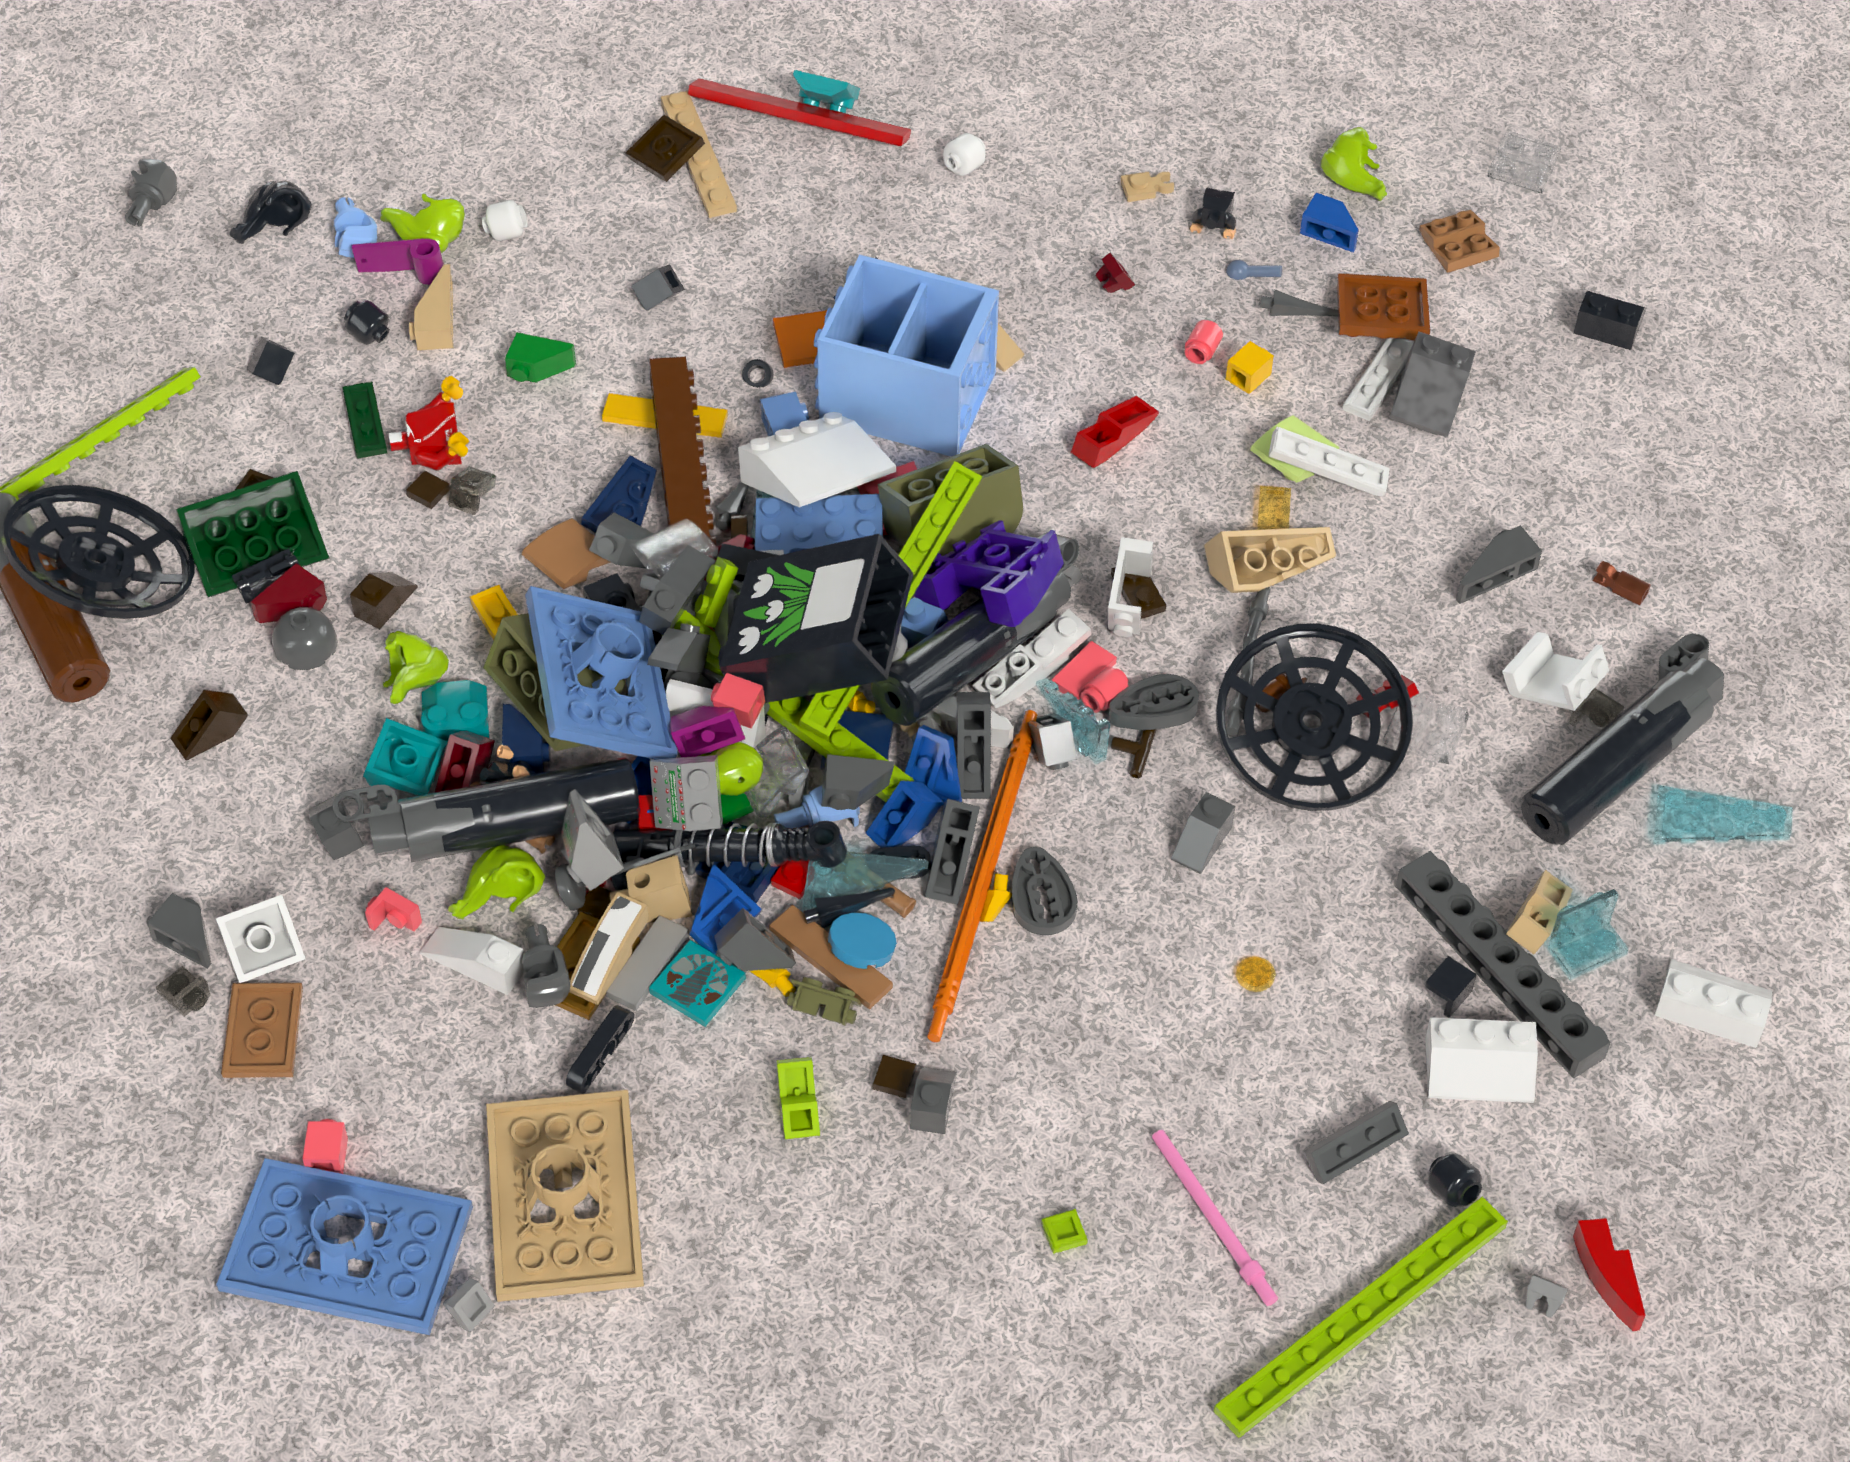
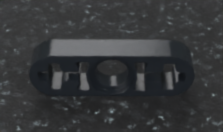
M619 1005L611 1009L571 1066L566 1078V1086L582 1094L586 1093L606 1064L603 1061L607 1055L614 1053L632 1027L635 1016L634 1012Z

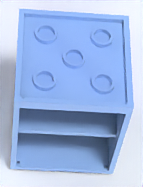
M859 254L855 265H850L847 270L844 287L840 286L837 290L834 307H829L826 312L823 329H818L814 338V347H817L814 367L818 369L815 381V389H818L815 408L819 410V419L823 418L826 413L838 412L842 416L854 420L866 434L951 457L959 454L996 373L999 290Z

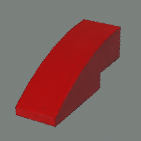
M1138 396L1132 397L1099 413L1096 424L1077 432L1071 453L1092 468H1095L1106 462L1143 432L1155 420L1159 411Z
M1607 1218L1579 1220L1573 1234V1239L1589 1279L1615 1315L1632 1331H1640L1646 1314L1630 1250L1614 1249Z

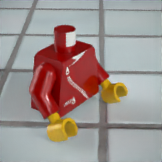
M453 376L446 377L441 384L443 392H439L429 404L405 416L407 431L389 433L391 451L409 449L412 465H421L436 471L441 470L446 465L462 464L461 457L466 456L468 453V448L465 445L469 443V439L461 432H458L454 402L450 400L451 398L458 400L463 396V389L459 387L460 381Z

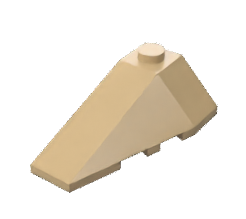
M1330 527L1221 531L1204 544L1210 574L1231 593L1259 592L1336 557Z

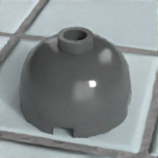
M299 607L291 609L280 617L273 628L272 645L276 658L291 669L310 670L320 667L326 663L325 660L336 652L338 640L334 626L324 613L314 608Z

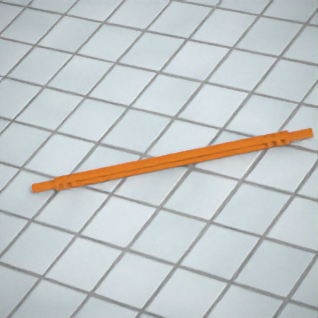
M1032 710L1025 711L1019 734L1014 736L932 1008L935 1012L927 1038L932 1042H940L947 1017L952 1014L983 912L987 891L992 882L1032 748L1033 739L1031 738L1028 722H1036L1038 716Z

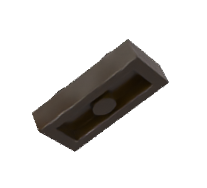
M1116 567L1111 568V576L1113 579ZM1125 573L1122 595L1129 606L1141 607V619L1166 611V603L1151 577Z

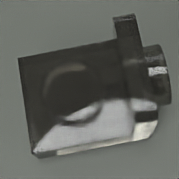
M468 466L451 478L449 507L472 515L478 513L480 497L495 487L496 475Z
M1594 688L1575 711L1570 710L1572 713L1569 724L1575 726L1586 715L1594 725L1605 727L1623 712L1624 706Z
M183 966L156 986L157 993L183 1017L191 1011L200 1010L211 996L207 981L202 976L195 978Z

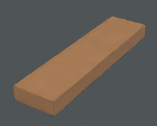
M793 904L769 925L770 931L840 987L855 992L854 998H858L869 1010L893 988V982L873 966L868 965L867 969L856 968L845 964L835 957L831 951V944H828L829 932L816 922L807 924L804 913Z

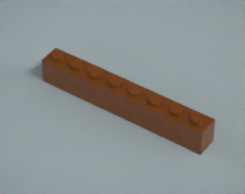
M686 356L650 359V386L672 563L675 562L687 545L701 553L717 546L716 537L709 534V530L714 529L712 511L706 512V506H710L709 487H703V482L707 481L706 463H700L699 459L704 457L703 440L697 439L696 434L701 433L700 417L693 413V410H697V394L690 391V387H694L693 368H687Z

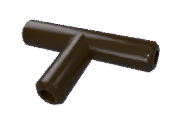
M1157 729L1143 730L1139 742L1116 736L1112 738L1111 749L1135 755L1129 772L1131 777L1137 779L1142 777Z

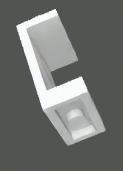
M1121 537L1108 606V630H1113V633L1117 636L1131 637L1132 634L1140 635L1141 607L1120 604L1125 573L1150 577L1153 542Z
M1537 632L1502 672L1510 695L1575 711L1596 685L1606 676L1609 668L1602 645H1596L1583 660L1554 654L1548 634Z

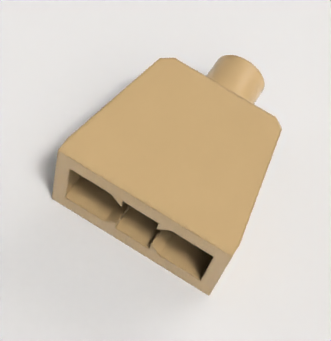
M678 855L628 870L626 873L628 889L610 892L611 901L616 893L619 892L646 904L649 917L647 923L655 922L659 915L669 920L693 917L689 891Z

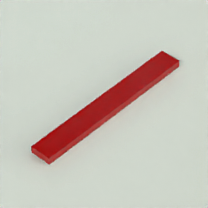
M698 78L689 85L688 94L693 97L900 147L909 140L911 135V129L709 80Z

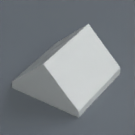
M282 895L216 918L226 953L239 983L305 959Z

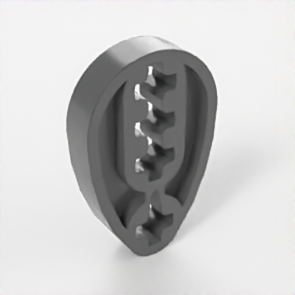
M1174 674L1154 675L1128 686L1110 702L1109 721L1116 727L1135 730H1154L1179 726L1191 721L1197 714L1199 691L1190 680Z
M1029 847L1022 852L1013 875L1012 907L1014 917L1024 929L1038 935L1058 934L1066 930L1075 920L1078 904L1077 895L1072 881L1060 863L1043 848ZM1031 859H1036L1040 863L1039 874L1036 873L1035 867L1030 863ZM1039 886H1043V889L1047 891L1046 901L1050 904V917L1054 918L1052 923H1047V920L1044 919V907L1040 904L1041 894L1037 891Z

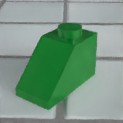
M517 332L505 357L507 377H511L519 382L530 381L537 383L571 369L576 364L574 344Z

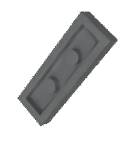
M1388 1101L1304 1150L1315 1179L1319 1183L1325 1184L1407 1136L1409 1132L1397 1103Z

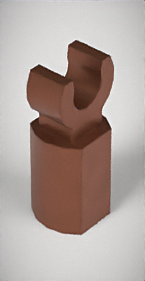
M1602 561L1596 569L1598 573L1593 579L1594 582L1604 587L1612 588L1611 592L1639 606L1649 593L1651 584L1625 571H1621V573L1616 571L1614 566L1608 562Z

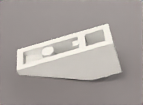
M438 927L420 951L421 955L506 995L511 992L525 972L522 965L523 949L490 934Z

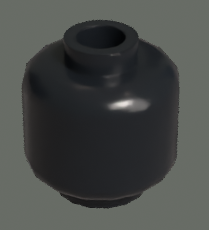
M365 300L361 303L359 301L353 303L344 316L346 331L365 345H369L375 340L380 343L389 334L390 329L387 327L389 323L388 314L371 301Z
M1452 1153L1438 1157L1431 1164L1428 1185L1431 1191L1446 1204L1452 1207L1467 1206L1478 1198L1482 1190L1481 1173L1463 1156Z

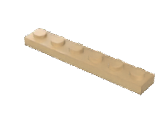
M688 91L661 96V104L666 116L700 135L705 142L686 164L708 217L712 218L737 212L735 200Z

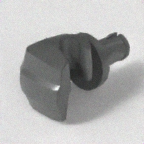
M140 159L138 164L141 174L134 170L131 171L134 184L129 191V195L133 203L125 215V220L133 226H136V223L138 227L142 226L150 209L157 211L161 206L166 205L177 191L175 172L161 160Z
M537 924L538 936H536L534 925L526 929L525 935L530 950L522 958L524 971L527 972L524 975L527 1003L529 1007L533 1008L557 1005L563 1002L570 992V980L564 955L558 947L550 945L547 928L541 924Z

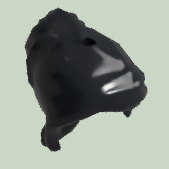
M289 181L266 183L259 187L249 199L243 222L237 224L236 228L231 229L230 236L237 243L244 244L246 239L262 231L266 224L278 227L288 226L283 231V235L287 236L290 231L308 218L312 209V203L304 191L294 183Z

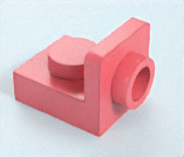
M387 887L378 896L373 897L369 901L365 911L368 926L374 931L386 917L392 925L400 929L405 926L415 931L422 923L419 906Z

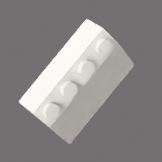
M838 412L826 413L823 418L814 421H803L795 428L781 429L776 431L775 435L766 438H755L749 444L738 447L741 482L799 508L897 472L896 465L854 420L846 418Z

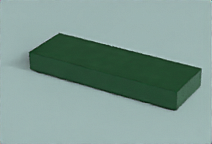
M373 382L343 386L342 389L357 459L387 454Z

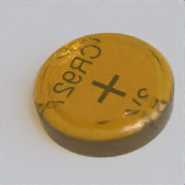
M1258 956L1247 957L1237 966V981L1243 988L1249 991L1261 992L1267 990L1275 981V968L1265 958Z

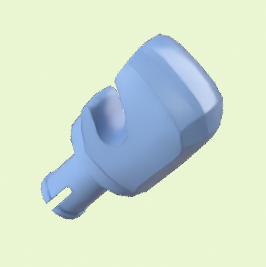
M342 197L335 203V208L338 212L334 220L336 230L335 247H339V255L354 258L352 244L377 243V225L371 216L367 215L363 210L354 207L352 199L347 198L346 202V198Z
M821 785L809 791V794L803 795L802 806L779 814L776 813L774 814L775 823L783 824L786 828L793 829L806 825L811 828L820 821H838L851 818L853 826L856 827L859 824L860 807L855 810H836L832 807L821 806Z

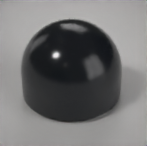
M754 359L745 365L742 377L743 381L750 386L757 388L765 387L773 380L774 372L766 361ZM755 368H763L765 370V377L759 383H753L750 380V373Z

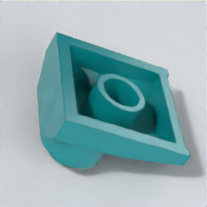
M794 70L793 76L800 85L798 96L804 98V104L819 107L820 102L830 104L829 110L846 113L847 109H853L854 101L858 100L859 87L848 82Z
M471 680L438 682L422 691L421 722L423 732L445 741H449L450 734L465 730L490 739L487 686Z
M386 718L363 777L370 786L387 785L411 794L426 795L429 793L448 741Z

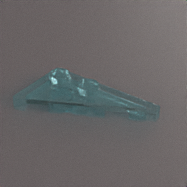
M1047 678L1037 681V688L1059 716L1071 721L1073 736L1077 740L1080 753L1084 757L1089 756L1095 765L1106 760L1110 722L1105 718L1097 721L1093 709L1085 706L1082 701L1069 692L1060 695L1057 692L1059 690L1058 684Z
M847 852L845 860L836 867L831 868L822 867L816 861H809L802 912L816 907L814 898L871 892L903 877L906 879L917 875L920 871L928 869L929 862L923 859Z

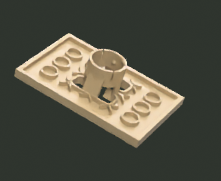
M628 1090L486 1104L497 1302L644 1287ZM590 1165H594L596 1167L597 1173ZM578 1167L584 1171L583 1178L573 1187L572 1170ZM543 1169H550L554 1173L555 1189L573 1188L562 1192L543 1189V1186L539 1183V1175ZM589 1192L599 1204V1214L594 1218L578 1219L575 1217L574 1206L584 1200ZM537 1198L543 1204L555 1208L556 1218L552 1222L534 1223L531 1221V1211Z

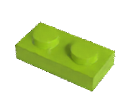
M720 557L717 558L715 565L713 564L709 568L706 577L708 584L704 594L698 597L695 604V617L704 625L713 628L716 627L738 567L732 562Z

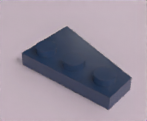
M630 455L582 516L581 525L596 533L599 524L615 512L642 527L657 469Z

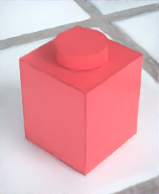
M726 673L722 682L716 683L714 686L711 701L714 707L734 708L740 725L752 729L765 703V696L762 685Z
M332 1119L308 1121L303 1152L304 1166L343 1174L348 1142L344 1122H337Z

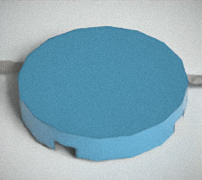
M866 913L841 915L833 921L828 934V944H831V951L835 957L847 965L867 969L868 965H876L875 968L884 966L891 960L897 944L895 933L890 926L881 919Z

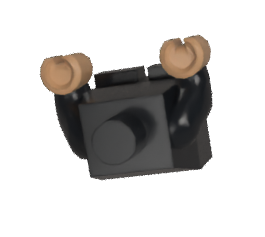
M1206 188L1202 207L1193 213L1190 231L1193 232L1195 230L1197 233H1201L1203 226H1206L1208 229L1221 228L1224 229V238L1227 239V236H1230L1229 239H1233L1236 233V218L1232 215L1235 192Z
M499 745L496 750L498 757L488 769L483 768L481 770L480 780L490 783L536 773L526 761L519 760L518 763H511L509 760L514 755L512 750L508 746Z

